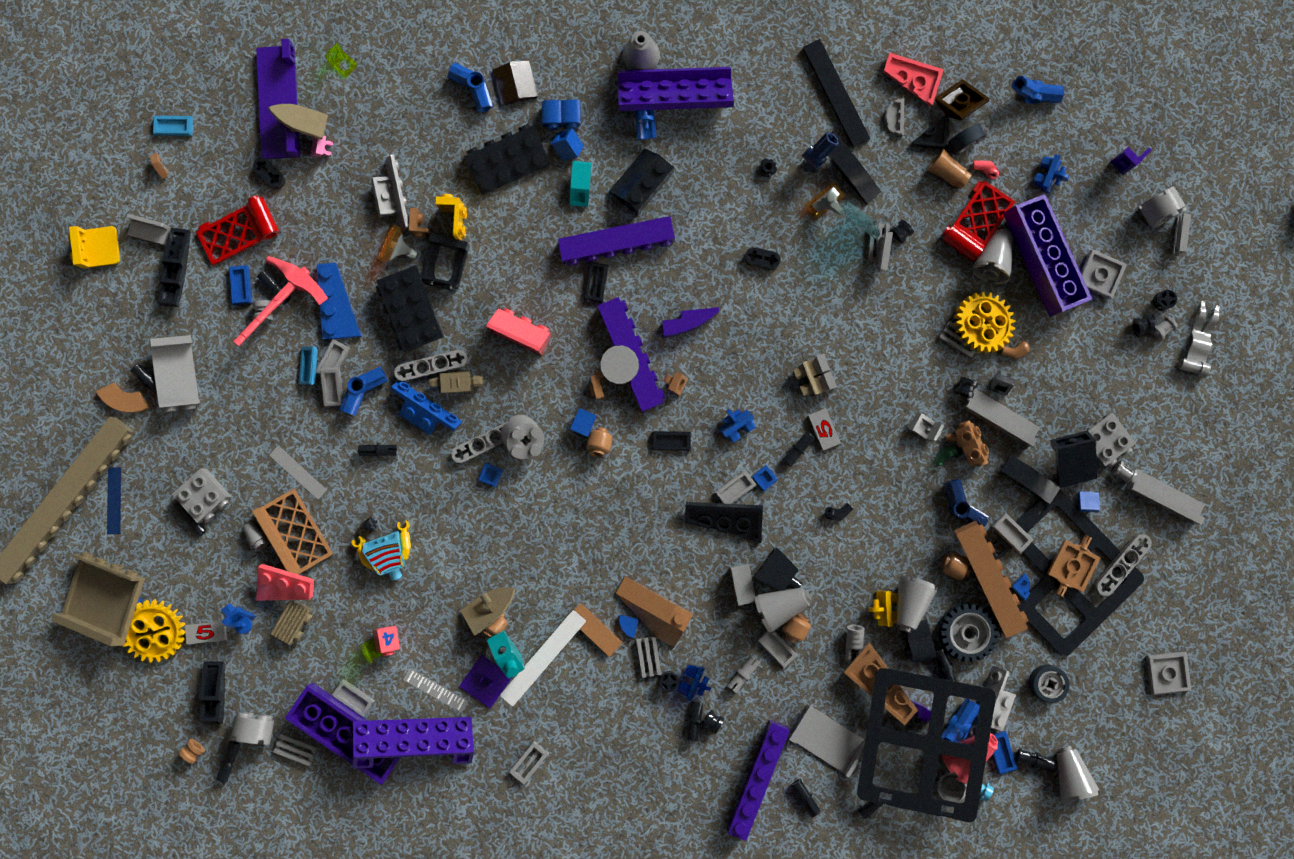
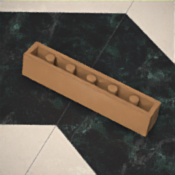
M974 521L954 530L1005 637L1008 638L1027 630L1026 622H1029L1024 611H1019L1017 605H1020L1016 594L1012 595L1009 590L1012 585L1008 577H1003L1001 573L1004 568L1000 560H995L993 556L995 550L992 543L986 542L984 536L987 533L983 525H978Z

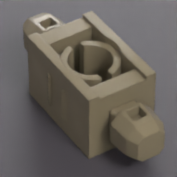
M471 372L440 374V380L439 378L429 380V388L438 390L441 388V393L472 392L473 385L474 387H481L484 384L483 377L473 376L471 378Z

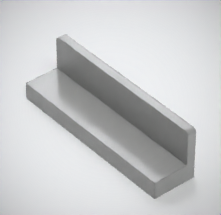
M974 389L973 398L966 400L962 407L963 409L1027 447L1034 446L1037 441L1034 437L1040 429L1039 426Z
M1136 470L1138 474L1133 482L1127 485L1126 490L1194 525H1202L1205 518L1200 516L1205 506L1204 503L1140 470Z

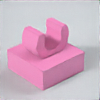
M323 136L322 140L313 137L310 156L316 158L322 155L330 156L331 152L325 150V145L332 146L333 143L325 141L326 136Z

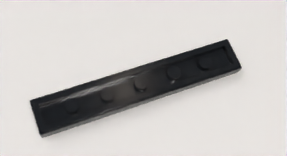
M818 39L803 46V51L852 148L869 141L871 138L822 41Z

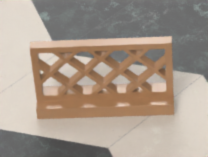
M295 488L261 508L252 511L288 572L300 575L333 555ZM294 495L297 500L295 508L284 506L286 498ZM272 506L281 507L278 518L269 516L266 509ZM283 508L294 511L291 521L280 519ZM297 511L305 513L307 517L305 525L294 522ZM280 521L290 524L287 535L279 533L278 525ZM293 525L304 527L301 538L290 535ZM306 528L315 530L316 537L314 541L303 539ZM289 538L300 540L297 551L288 548ZM303 541L314 543L311 554L300 552ZM316 544L324 546L328 552L321 557L313 555ZM299 554L310 557L308 565L302 568L297 563Z

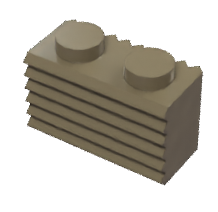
M289 600L270 634L288 645L295 642L298 643L303 636L302 629L305 625L308 626L313 619V615H311L313 609L297 600Z

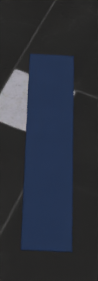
M109 467L107 534H120L121 467Z

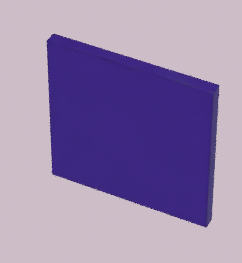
M481 654L459 687L491 709L512 677L507 678L498 665Z

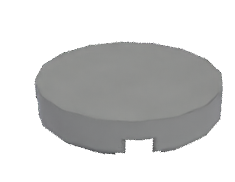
M614 346L608 349L603 354L600 362L604 377L615 384L628 383L637 375L639 369V361L635 352L625 346Z

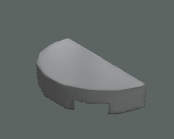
M904 98L897 99L891 103L886 109L884 116L885 125L888 130L900 137L904 135Z

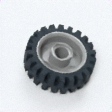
M959 604L950 608L948 612H945L944 617L941 618L938 636L941 640V645L951 656L965 662H976L977 660L984 659L985 656H989L991 654L990 651L995 649L994 645L998 642L997 635H999L998 626L994 621V617L984 608L975 604ZM970 627L972 629V634L970 637L966 638L964 635V631L966 628Z

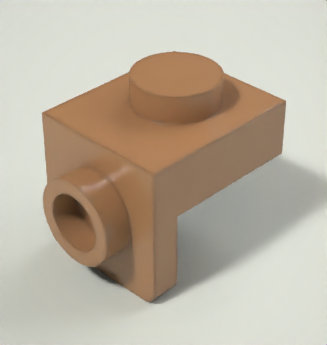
M599 370L594 372V376H590L593 385L589 386L592 397L596 396L597 400L604 398L600 380L605 379L602 371Z

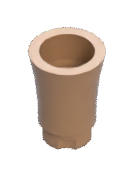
M944 149L938 153L927 169L928 172L939 176L960 190L972 176L971 173L966 171V168L954 160Z

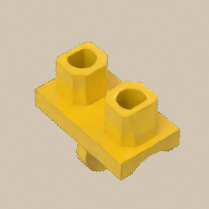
M876 591V599L873 600L874 607H868V612H874V619H878V626L891 627L894 623H897V611H892V604H898L897 593Z

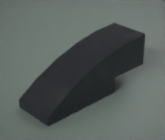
M1013 455L1010 456L1000 472L1016 482L1018 486L1049 505L1060 490L1048 478Z
M204 661L199 696L201 701L199 722L203 724H223L225 707V666L223 661Z

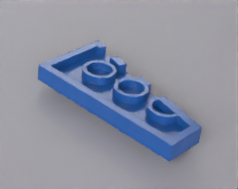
M337 263L317 264L318 285L328 298L320 304L323 340L362 337Z

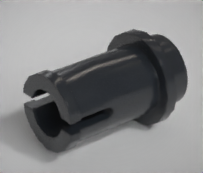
M868 801L863 806H859L858 812L865 820L867 818L870 819V815L883 806V804Z

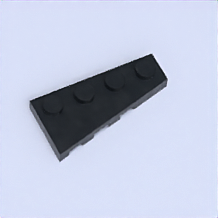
M686 502L685 523L707 529H717L725 534L728 532L738 535V537L743 539L750 538L755 540V542L762 543L763 505Z

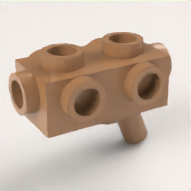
M970 420L959 424L960 427L955 431L956 434H946V442H957L958 447H962L970 466L977 465V467L988 463L989 450L986 444L982 443L980 429L974 425V422L971 423Z

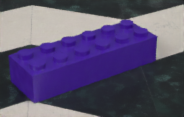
M1046 194L1015 205L1003 213L1049 318L1092 300Z
M313 682L305 687L285 717L286 720L350 764H352L353 722L368 721ZM402 757L374 758L373 768L357 769L382 785Z

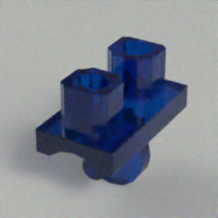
M688 664L684 674L693 678L691 685L681 681L677 689L689 701H692L697 687H700L697 693L700 696H703L705 690L711 691L712 689L711 686L707 685L709 677L704 676L702 682H700L705 670L702 665Z

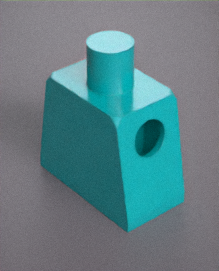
M504 630L487 639L496 663L507 678L515 677L525 669L521 653ZM505 647V652H501L500 648Z

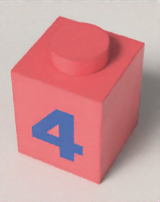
M396 626L373 630L376 653H383V656L395 654L394 650L400 649Z

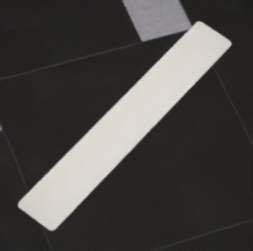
M573 610L525 665V669L518 673L500 696L511 706H514L583 626L586 620Z

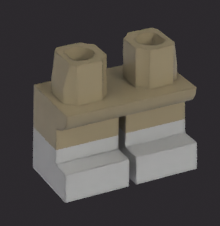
M824 354L800 364L801 366L792 371L796 380L803 377L807 380L808 384L799 387L802 397L816 396L837 388L831 371L827 372L830 368ZM824 372H827V373H825V374H823V375H820V376L814 378V376H817V375H819V374H822V373H824Z

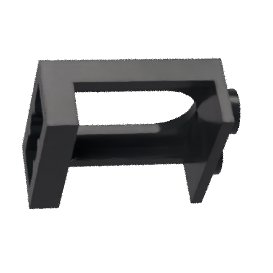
M430 233V247L423 275H421L424 284L429 286H435V284L443 285V289L453 291L454 288L459 289L470 247L469 243ZM441 246L459 250L453 275L448 281L437 279L434 275Z

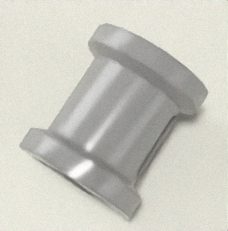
M1166 316L1163 322L1157 326L1155 325L1154 335L1158 340L1162 341L1167 334L1178 330V325L1174 319Z
M1119 461L1111 471V475L1121 478L1125 481L1126 485L1131 484L1138 474V471L1131 470L1125 466L1123 461Z

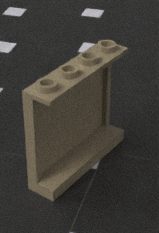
M82 551L81 554H72L71 557L78 559L72 583L62 613H53L51 621L108 646H124L145 578L138 576V572L134 570L122 569L123 566L119 564H109L107 559L94 558L93 554Z

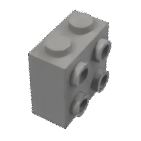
M1113 412L1105 414L1084 430H1088L1096 440V457L1099 467L1107 466L1108 468L1117 462V457L1120 455L1125 456L1131 452V447L1136 444Z
M205 468L199 469L172 493L197 523L209 522L214 518V513L218 509H224L229 504L228 500L232 498L209 470Z

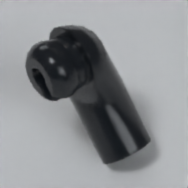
M848 503L840 509L827 507L825 509V517L829 520L841 521L854 509Z

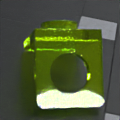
M335 43L324 56L328 63L345 78L358 65L357 62L342 50L338 43ZM348 60L350 68L342 70L340 68L341 61Z
M374 638L359 645L366 663L371 664L373 663L372 660L383 655V653H376Z

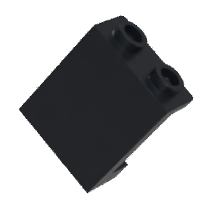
M1088 430L1050 440V445L1055 451L1056 474H1053V479L1060 488L1097 479L1096 440Z

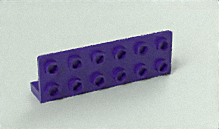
M281 39L282 46L258 47L256 49L261 155L266 159L300 157L299 132H291L290 128L279 122L268 110V107L277 104L298 105L295 46L290 39Z
M471 717L353 722L352 768H373L374 758L452 755V764L472 763L474 744Z

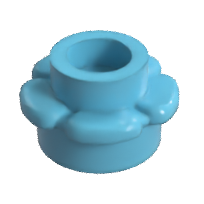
M989 783L982 784L980 801L984 800L987 802L990 799L994 788L989 786Z

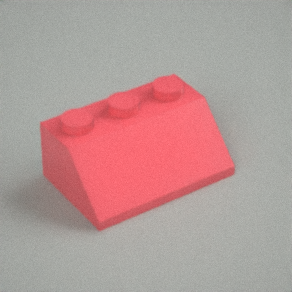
M498 308L486 325L490 332L542 356L551 337V333L548 332L549 328L541 324L537 327L531 324L532 321L524 316L518 318L513 316V311L504 308V310Z

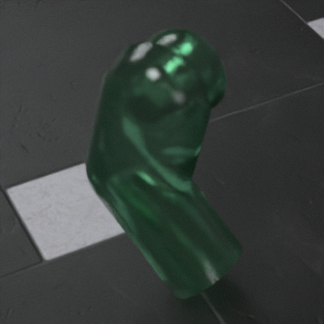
M957 445L943 447L934 463L942 467L947 458H958L961 456L962 451Z

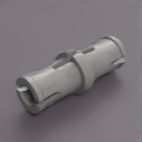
M752 655L744 666L737 670V675L727 685L732 689L737 683L733 689L735 693H738L746 680H750V675L761 664V662L756 660L751 665L755 660V657Z

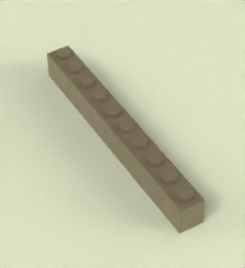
M109 417L0 554V580L3 583L13 584L23 578L25 569L32 566L36 561L35 557L37 554L46 549L48 540L54 537L60 531V525L72 516V510L75 506H79L84 501L83 496L87 491H91L96 486L95 481L99 476L107 472L110 462L119 457L120 450L124 445L126 446L131 442L135 431L116 417Z

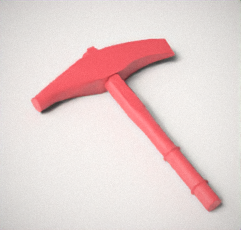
M271 256L267 257L266 263L279 270L285 276L288 283L261 313L254 317L255 319L233 341L234 344L239 347L295 289L311 295L319 305L328 299L324 291L309 276L310 272L307 268L302 267L300 269L291 263Z

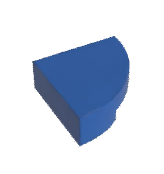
M1025 573L1011 587L1024 601H1026L1030 594V581Z
M620 614L619 622L625 634L634 638L639 619Z

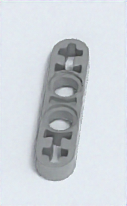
M455 350L400 364L395 368L394 374L398 380L406 382L462 368L468 363V356L462 350ZM457 354H460V356L464 357V359L461 360V364H459L457 361L451 362L453 366L450 367V362L447 356H450L451 360L456 359ZM440 358L446 361V365L442 369L436 367V361ZM420 363L427 365L425 373L417 371V366ZM413 365L415 376H413L412 372L407 373L405 378L399 375V372H402L401 368L411 370L410 366Z
M506 423L456 446L452 450V459L457 463H464L504 444L501 440L500 429ZM494 432L500 434V441L497 443L490 441V435ZM475 441L483 443L481 451H474L473 443ZM469 445V450L473 455L470 456L468 452L463 455L464 459L456 458L457 450L465 451L467 450L465 446Z
M1137 534L1132 537L1095 582L1094 589L1099 595H1111L1150 549L1152 542L1149 536ZM1138 539H1141V540L1144 539V541H1143L1144 547H1143V546H1139V547H1138V545H1139ZM1127 552H1131L1134 556L1131 563H1127L1124 559ZM1115 567L1121 569V575L1118 578L1112 575V570ZM1110 579L1113 580V581H1115L1114 583H1113V582H1109V583L1107 584V586H1106V587L1108 588L1107 591L1102 590V588H1103V587L1101 586L1102 583L1106 584Z

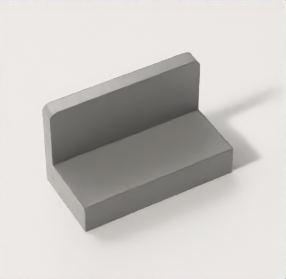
M127 214L126 218L131 220L127 233L128 236L166 246L171 227L161 222Z
M749 564L730 567L737 606L755 602V592Z

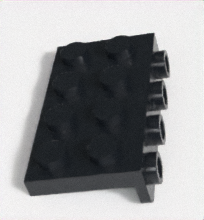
M523 125L518 128L519 132L513 135L511 131L501 135L502 140L495 142L492 139L483 143L484 148L477 150V147L466 151L467 155L464 158L481 195L551 165L534 126Z
M416 265L376 280L378 284L376 286L377 293L380 297H383L385 302L383 308L385 313L390 315L392 320L390 326L392 331L397 333L399 338L397 339V344L400 350L408 353L413 349L444 338Z

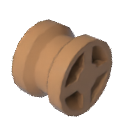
M189 739L187 746L179 750L180 756L191 764L197 761L198 755H202L205 752L204 747L194 739Z

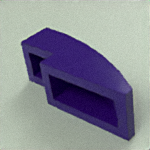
M719 307L681 311V319L662 320L664 338L678 336L699 328L719 313Z

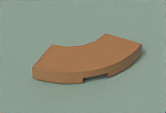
M116 383L96 391L104 403L118 411L136 413L149 409L140 391L127 393L121 390Z

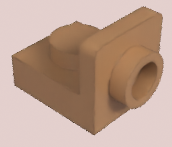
M410 208V233L414 234V237L425 238V235H430L431 231L429 228L420 227L423 226V214H421L418 208Z

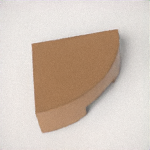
M158 153L150 155L152 166L162 179L168 177V171L161 164L160 161L162 159Z

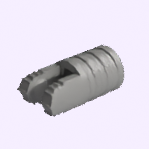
M860 625L847 626L845 660L851 659L852 649H857L856 657L863 650L864 627Z

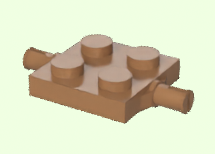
M1084 535L1080 545L1063 540L1047 572V575L1055 578L1060 583L1055 594L1063 597L1067 587L1084 592L1100 560V557L1092 554L1087 549L1092 539L1091 537Z

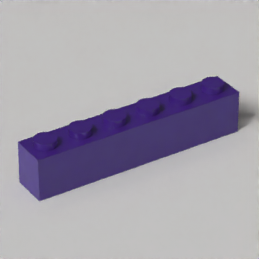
M668 216L559 238L558 242L563 264L574 266L579 264L578 261L582 260L593 262L597 260V257L613 258L617 253L623 252V255L634 253V250L642 249V251H648L657 245L668 247L672 245V242H675L671 217Z
M617 297L598 305L613 345L630 348L638 358L639 369L637 375L629 383L642 413L662 405V399H665L664 393L655 384L658 379L654 370L650 371L647 365L650 364L647 353H642L640 347L643 344L640 336H635L633 329L636 327L632 318L628 319L625 313L628 311L625 301H620V298Z
M769 720L728 823V834L747 841L790 730L787 726Z

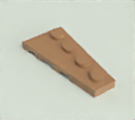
M869 642L844 673L872 697L877 670L888 667ZM894 684L888 686L885 709L906 725L918 709L901 686Z

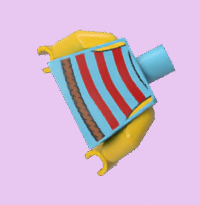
M407 520L405 528L400 527V522L397 523V527L401 531L400 534L397 531L367 543L365 538L359 536V545L353 539L351 543L354 547L358 548L357 553L362 565L371 571H376L378 575L388 573L392 581L399 579L402 576L399 569L405 566V560L409 558L411 549L410 535L407 532L410 524Z

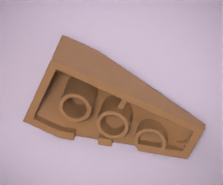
M626 576L616 592L622 601L658 639L675 647L690 622L693 613Z

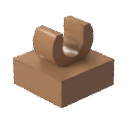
M675 372L674 377L666 374L663 382L670 385L668 390L680 396L688 378L681 373Z

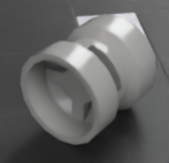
M269 300L252 302V307L255 310L253 320L270 303ZM271 313L263 322L273 321V314Z

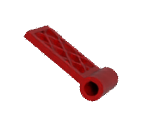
M985 180L982 183L979 181L972 190L975 194L952 227L947 226L941 234L944 237L942 241L972 262L978 258L1005 218L1003 213L1012 208L1016 202ZM984 187L991 191L992 198L983 199L981 191ZM997 200H1004L1009 205L1006 209L998 210ZM993 201L994 211L986 212L984 202ZM980 203L981 213L973 214L971 205ZM995 214L997 222L988 225L986 215ZM982 216L984 225L975 227L973 217ZM964 218H970L971 227L965 228L959 223ZM985 229L986 238L984 241L977 236L976 230Z
M259 196L249 198L244 207L211 224L206 222L198 226L199 230L196 231L213 266L280 233L264 198ZM245 212L247 217L245 225L237 223L238 216ZM225 222L231 223L228 234L220 232L222 224ZM236 225L244 228L241 238L232 236ZM247 230H253L257 238L251 241L244 240ZM208 231L215 232L212 243L206 241L204 233ZM219 234L227 236L224 247L216 244ZM231 238L240 240L238 247L234 250L228 248ZM215 246L223 249L221 257L217 259L213 256Z

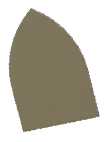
M277 104L268 107L270 113L279 122L290 128L291 132H300L320 140L323 139L327 114L295 104Z
M502 587L481 594L480 597L460 610L475 636L503 615L514 597L515 588Z

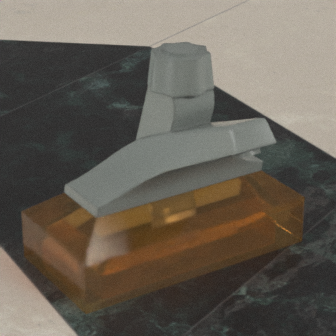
M833 181L805 204L804 208L815 221L829 210L841 215L844 210L838 202L846 195Z
M394 224L391 225L376 260L385 263L399 255H405L414 260L417 252L405 245L401 228Z

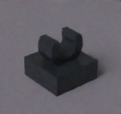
M999 370L991 381L989 390L1007 396L1014 386L1015 379L1011 378L1009 373L1007 376L1001 375Z

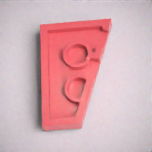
M889 53L883 73L932 107L944 69Z
M261 564L258 567L256 601L309 600L313 597L314 579L265 564Z

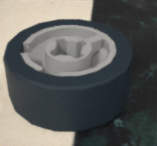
M976 123L952 137L947 144L953 154L958 155L982 141L986 134L980 124Z
M1048 664L1041 665L1034 669L1030 675V690L1034 696L1044 702H1059L1069 692V678L1059 667ZM1048 680H1051V681H1052V686H1051V687H1047V686H1046V685H1048V682H1049Z

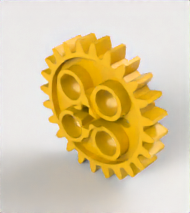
M984 291L979 295L976 292L972 297L968 296L960 302L961 306L956 309L959 314L954 316L955 319H958L954 325L959 326V329L955 332L962 334L959 340H966L964 346L971 344V351L977 347L978 353L983 350L985 354L990 351L994 353L998 349L1004 348V345L1010 342L1009 339L1014 336L1011 332L1015 330V327L1011 326V324L1016 322V320L1010 319L1014 312L1008 313L1007 310L1010 308V305L1005 307V300L999 302V295L992 298L991 292L985 295ZM981 306L984 307L986 313L981 310ZM995 319L999 321V326L996 324ZM969 320L974 322V326L970 324ZM984 332L988 335V339L984 337Z
M156 599L151 604L148 600H145L143 605L140 602L137 603L126 637L127 642L123 646H130L128 653L135 651L134 658L141 655V661H144L149 657V662L151 663L156 657V660L160 662L162 657L167 660L170 654L174 655L177 652L176 649L179 650L182 646L180 643L185 638L180 635L186 633L185 630L181 629L185 623L179 622L183 617L182 615H175L178 609L170 610L172 604L165 607L164 601L157 605ZM157 616L162 617L164 619V623H159L157 621ZM137 620L143 621L145 627L139 626ZM161 635H166L169 641H163ZM142 639H147L149 645H144Z

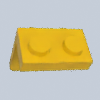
M441 194V197L436 196L435 204L441 212H454L453 236L455 239L462 240V238L466 237V226H463V219L467 218V207L464 206L459 197H453L451 194Z
M78 226L69 227L68 240L72 248L70 258L73 265L85 269L113 265L120 262L117 229L115 227L108 226L87 230Z

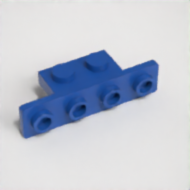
M399 380L391 386V391L405 399L398 415L425 433L431 435L438 422L452 431H455L461 425L462 421L456 415L449 413L439 404L432 402L424 394L411 388L409 384Z

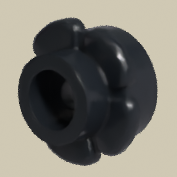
M763 159L758 167L759 172L764 177L774 175L777 171L776 162L772 159Z
M372 516L366 519L360 525L363 530L362 533L367 532L370 534L378 527L376 525L378 521L374 520Z

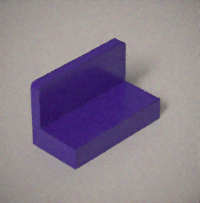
M1127 147L1116 155L1110 163L1124 175L1137 166L1152 149L1149 147L1137 156Z

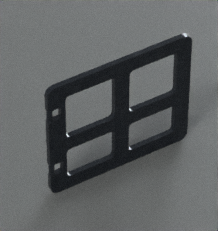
M1061 489L1050 505L1039 499L1015 521L1028 533L1054 506H1057L1084 535L1092 538L1087 547L1090 552L1098 548L1111 563L1121 552L1083 512L1079 511V508ZM1043 503L1046 508L1038 514L1035 509ZM1001 536L992 544L994 549L999 544L1004 548L997 556L993 553L995 560H1000L1012 548ZM1033 542L1028 545L1023 554L1043 573L1044 577L1029 591L1030 594L1026 601L1022 600L1012 588H1009L1012 595L1016 594L1020 605H1017L1019 611H1024L1029 623L1059 654L1067 656L1144 582V576L1134 567L1116 590L1097 607H1094L1080 591L1067 587L1064 596L1084 616V620L1065 638L1036 610V605L1052 589H1058L1060 583L1055 578L1047 575L1052 562ZM1124 556L1125 561L1127 563H1131V561L1126 556Z
M878 669L875 675L857 788L858 797L864 801L943 816L964 822L975 821L978 813L996 701L995 691L988 687L899 670ZM890 684L931 691L934 694L928 733L926 735L884 728L882 726L887 689ZM949 696H957L980 702L974 743L971 745L942 738ZM881 742L918 749L924 752L919 790L916 794L873 784L878 746ZM941 754L968 759L971 762L963 803L937 799L932 795L938 757ZM880 792L892 794L891 800L879 798ZM942 805L954 807L953 813L941 811Z

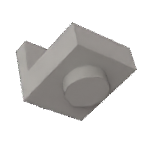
M917 412L908 429L925 440L936 442L941 435L944 425L934 422L924 414Z

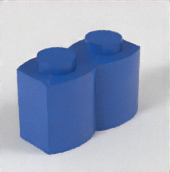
M580 100L542 101L543 127H547V130H558V127H566L567 130L573 128L575 130L577 127H581Z

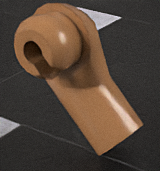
M1022 341L1014 349L1004 346L1000 354L1013 359H1019L1028 354L1030 350L1029 343Z

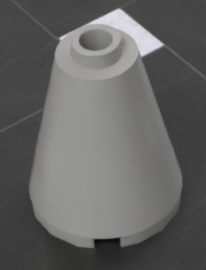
M638 31L633 34L624 46L622 53L623 62L629 70L654 69L660 59L659 48L648 33Z
M1000 229L994 232L973 265V274L977 278L988 282L989 279L994 280V284L1009 282L1013 249V235L1009 230Z
M900 576L897 604V625L900 626V630L911 633V630L917 629L937 593L938 588L934 584L917 578L909 581L908 576Z
M802 587L759 594L755 597L758 613H761L763 617L761 620L769 632L775 631L810 606L809 601H812L808 590L804 591Z
M1071 746L1060 748V753H1057L1061 802H1072L1073 800H1081L1101 794L1077 749H1072Z

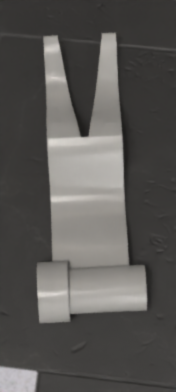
M1201 301L1200 314L1191 332L1192 344L1186 359L1182 358L1180 360L1179 369L1195 373L1196 376L1206 378L1209 375L1211 365L1206 363V359L1211 350V333L1218 322L1220 306H1215L1210 322L1201 332L1206 318L1205 302Z

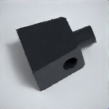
M777 547L772 550L754 575L758 580L780 591L785 590L787 586L791 589L800 588L803 582L794 577L798 572V568Z

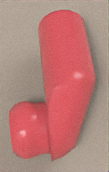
M973 161V170H982L988 178L993 180L998 178L999 170L993 162Z

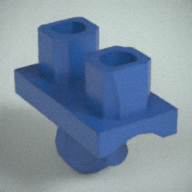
M654 110L635 111L637 140L656 139Z
M1055 154L1054 158L1043 157L1041 169L1049 171L1047 175L1037 173L1034 184L1043 188L1045 193H1050L1055 179L1056 186H1060L1062 181L1066 182L1069 179V175L1065 173L1066 167L1061 166L1060 171H1058L1061 165V155Z
M727 409L726 413L728 416L722 419L725 424L718 429L734 443L740 439V435L737 432L739 428L743 427L747 433L756 428L753 422L754 416L748 410L741 413L737 409L732 413L730 409Z
M227 604L220 611L225 617L221 621L224 626L235 628L240 634H247L252 629L251 620L256 618L253 613L245 611L242 607L235 608L232 604Z

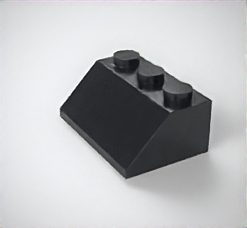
M645 148L609 192L635 214L639 215L674 173V166L659 154Z

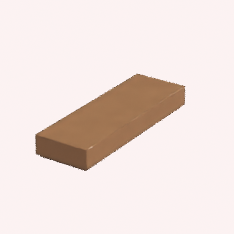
M582 603L574 609L586 620L580 630L610 657L623 642Z

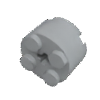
M1174 186L1165 190V193L1158 194L1139 206L1140 211L1152 229L1187 210L1186 205Z
M526 415L511 417L510 421L506 425L504 424L501 429V440L513 457L519 459L538 456L544 444V434L541 428L533 419Z
M237 712V715L234 716L230 740L251 744L264 742L263 745H270L274 726L273 716L261 714L253 717L254 713Z

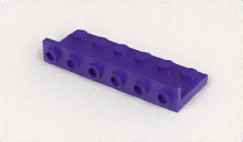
M731 67L618 71L619 111L734 107Z

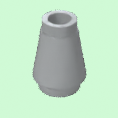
M249 522L242 527L251 549L259 551L268 545V538L253 522Z

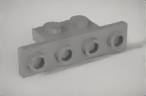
M392 154L385 160L388 176L374 177L371 179L378 217L397 215L400 232L402 233L409 228L410 217L405 209L407 203L406 198L402 195L403 184L398 176V161L395 160L394 154Z
M993 666L986 687L993 689L996 694L991 728L1003 731L1016 695L1003 690L1009 671ZM978 714L972 723L968 739L975 736Z

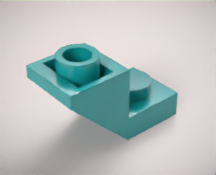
M573 161L569 205L588 207L592 162Z

